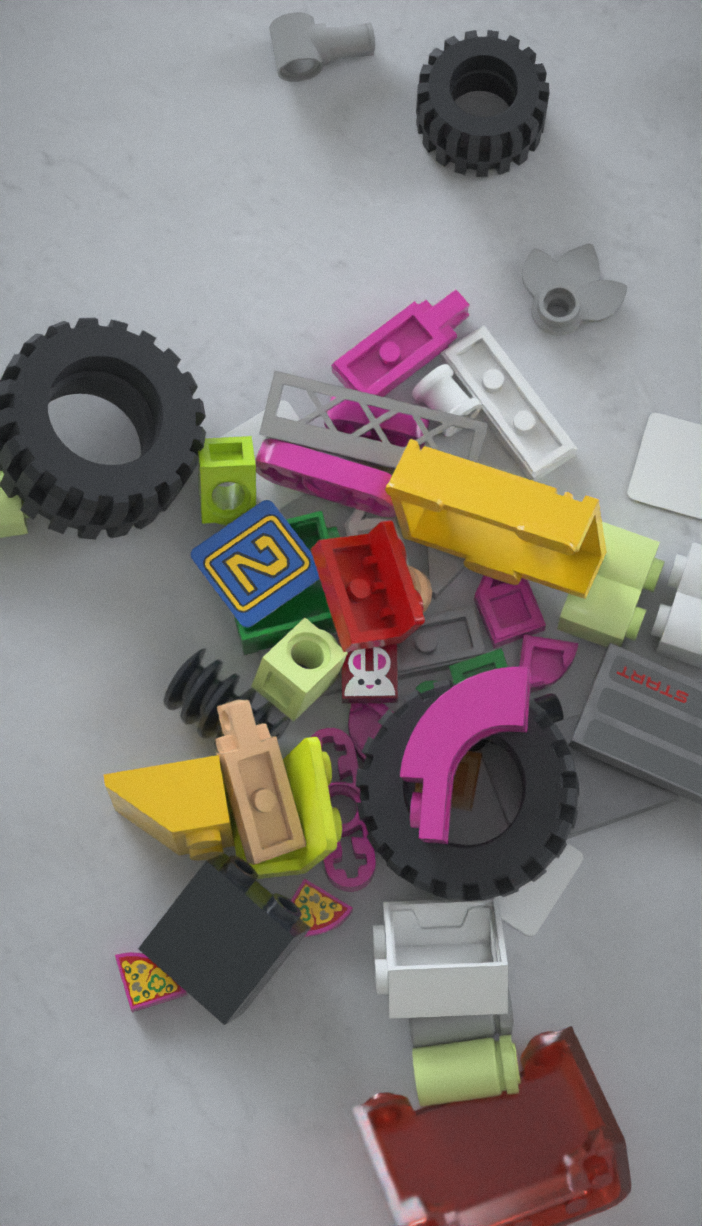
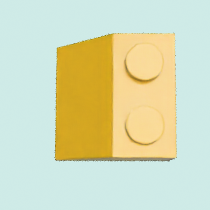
M219 755L103 774L105 787L115 811L179 856L190 854V859L194 861L209 860L223 854V848L235 846Z

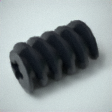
M203 648L192 655L176 672L165 692L163 702L164 706L169 710L174 711L182 707L180 717L185 724L191 725L199 721L197 732L202 738L208 739L215 735L216 738L224 736L217 706L238 699L249 700L250 705H252L257 691L254 688H250L239 696L234 693L240 676L235 673L221 682L218 679V675L223 662L217 659L204 668L201 662L207 648ZM267 702L256 710L251 707L256 725L266 724L270 736L277 737L278 741L287 729L291 719L285 716L272 724L268 721L274 707L272 703ZM215 740L214 746H215V749L217 750L216 740Z

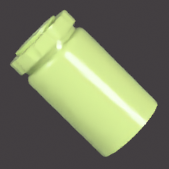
M511 1034L499 1036L498 1041H495L494 1038H482L412 1048L416 1089L421 1107L500 1096L503 1091H507L508 1095L519 1093V1084H521L516 1045L512 1043Z

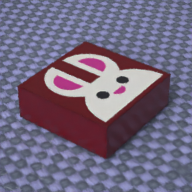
M397 644L348 652L341 667L342 704L398 703Z

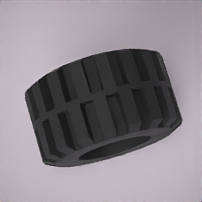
M476 30L465 32L464 40L461 41L455 36L448 38L444 41V51L436 47L429 54L428 65L423 64L419 74L416 126L418 134H423L422 144L428 153L436 150V161L445 167L449 162L455 164L454 172L462 175L466 174L467 169L477 170L476 177H488V170L495 168L498 175L509 172L512 161L520 166L528 159L529 150H536L540 143L541 133L544 131L550 94L549 83L545 82L547 75L543 63L535 64L536 53L530 47L524 50L519 49L520 40L509 35L506 41L499 39V31L488 30L487 37H478ZM485 91L502 98L509 108L495 116L478 117L463 111L454 101L469 92Z

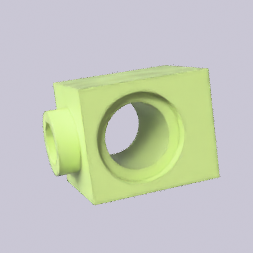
M304 618L263 656L251 687L294 722L336 681L348 652H343L342 647L339 646L331 634L318 629L309 620ZM297 664H302L308 667L309 669L302 668Z

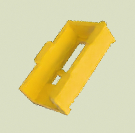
M412 439L409 440L389 483L385 487L386 493L391 496L404 539L464 558L463 564L469 570L512 585H518L521 578L586 599L607 553L599 499L585 495L583 501L580 502L574 500L573 495L569 492H565L561 496L557 494V488L426 446H423L422 450H420L418 441Z

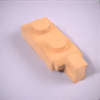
M238 699L217 706L224 736L215 739L218 750L216 754L219 755L223 779L247 863L255 865L306 847L305 837L277 737L270 736L266 724L256 725L249 700Z

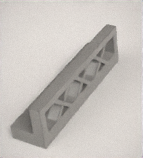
M274 371L259 435L396 469L407 446L400 447L390 444L380 424L398 413L413 416L423 433V436L415 441H418L419 446L428 441L431 448L439 450L433 437L451 426L474 431L468 460L476 463L479 462L488 422ZM284 385L306 390L317 410L299 421L278 417L277 412ZM315 393L336 398L322 406ZM345 400L359 403L370 423L352 434L339 432L327 414V411ZM368 405L389 411L375 419ZM322 416L329 429L308 423ZM421 418L442 423V425L429 432ZM375 429L382 442L361 436Z

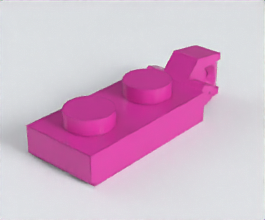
M456 289L434 306L427 300L420 304L414 301L334 361L331 365L332 373L345 388L384 397L448 348V345L457 338V334L453 329L469 317L468 307L470 304Z

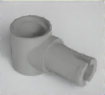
M293 12L277 17L269 26L277 73L285 81L300 82L311 79L322 71L323 65H329L330 60L374 55L375 36L371 22L350 26L326 27L325 23L315 24L314 18L309 14Z

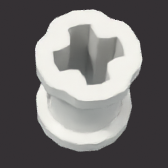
M448 364L441 365L432 370L412 391V398L417 403L424 402L431 409L474 419L483 407L477 398L470 399L453 380L454 372ZM451 426L443 431V434L445 436H452L463 428Z

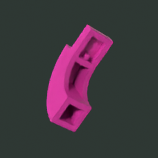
M528 667L498 668L469 677L442 694L420 718L407 743L402 759L400 777L405 782L423 783L422 793L413 792L410 806V827L419 828V839L423 842L448 844L453 780L458 764L466 752L477 742L493 734L501 732L527 733L531 673Z

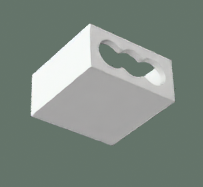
M498 897L477 901L444 899L383 902L384 925H373V951L376 995H388L389 1019L508 1014V962Z

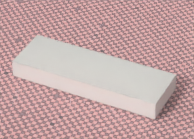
M485 325L440 353V361L443 365L448 364L454 372L452 377L470 399L477 398L482 403L483 407L479 411L480 415L488 422L489 427L529 480L538 481L576 456L577 447Z

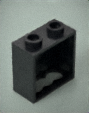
M225 853L205 861L138 948L224 1025L241 1016L311 929L300 919L302 913L290 899L279 893L271 894L256 881L258 874L251 865L237 856L231 855L229 857Z

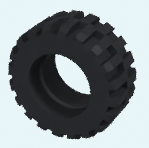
M95 317L79 318L74 328H71L69 322L66 321L49 326L45 336L43 334L33 335L23 344L20 353L13 355L0 380V471L4 473L0 487L8 498L18 495L24 501L20 510L32 520L40 514L50 520L48 529L64 534L67 527L78 529L77 536L82 539L96 540L101 530H106L107 536L111 539L125 536L133 525L135 528L142 529L154 522L161 511L165 512L192 475L199 462L197 457L198 451L204 448L206 431L200 426L206 418L204 403L200 398L193 399L192 396L198 386L190 372L187 371L182 374L177 366L181 359L170 348L163 352L154 345L156 337L142 330L140 335L127 331V323L111 319L108 326H100L98 319ZM71 394H88L111 402L122 410L134 425L140 441V457L124 464L105 465L91 462L78 456L60 440L54 431L49 418L48 404L59 397Z
M450 679L434 682V688L423 693L415 690L403 697L405 704L394 713L389 709L378 721L382 726L374 739L368 736L362 750L366 758L363 769H357L355 785L360 789L361 802L356 803L360 821L365 823L369 833L366 837L374 851L382 856L386 861V865L395 874L413 886L446 899L477 901L498 896L506 897L518 892L520 887L530 881L535 882L547 872L545 869L555 858L560 857L567 846L566 840L571 828L574 829L578 815L577 799L578 795H580L579 778L574 765L575 761L557 725L548 717L545 710L531 699L529 701L527 733L501 732L484 738V740L493 742L504 749L512 757L520 772L522 800L513 822L497 837L479 844L462 845L449 841L448 844L423 842L419 839V828L410 827V806L416 783L405 782L400 777V771L407 743L420 718L442 694L458 684L453 683Z

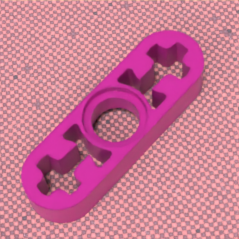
M269 438L263 440L256 455L255 463L256 473L264 479L286 488L381 517H396L391 496L385 491V487L392 477L391 474L278 439Z
M324 728L316 731L311 737H318L322 751L323 744L333 743L336 751H345L346 755L338 758L339 778L341 781L350 776L353 783H330L328 786L330 798L335 795H345L354 801L357 808L356 803L361 802L360 789L355 786L357 769L359 767L352 739L344 731L337 728ZM358 809L350 822L342 824L341 837L352 835L358 830L362 831L363 838L351 837L354 857L356 859H365L367 864L358 867V876L355 878H347V874L343 869L335 870L334 864L342 862L341 841L337 842L336 850L323 859L325 873L329 882L337 889L345 892H355L365 888L375 874L376 859L374 849L366 837L369 833L365 823L360 821Z

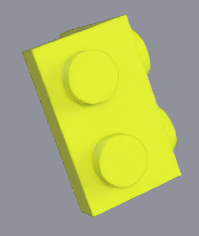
M318 737L304 738L283 758L305 837L306 847L255 865L249 864L257 872V879L305 874L336 850L337 842L341 839L342 821L340 813L336 807H332L328 789L332 779L331 761L328 753L322 752ZM225 786L236 856L247 862Z

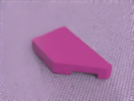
M483 575L475 592L474 602L493 649L523 639L524 635L531 636L545 631L546 623L527 579L521 578L518 585H512Z

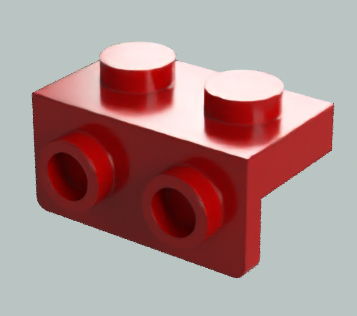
M393 521L379 522L368 534L319 540L311 548L343 652L402 643L424 624L423 600L420 593L414 587L406 563V549L401 539L397 536Z

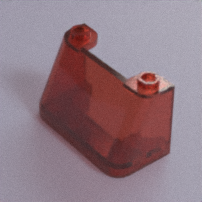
M572 1026L556 1032L547 1031L540 1033L528 1042L527 1047L521 1054V1084H519V1093L508 1095L507 1091H503L500 1096L430 1105L414 1111L408 1097L395 1095L391 1092H383L372 1096L363 1104L352 1107L356 1124L393 1226H567L618 1205L631 1192L632 1183L626 1140Z

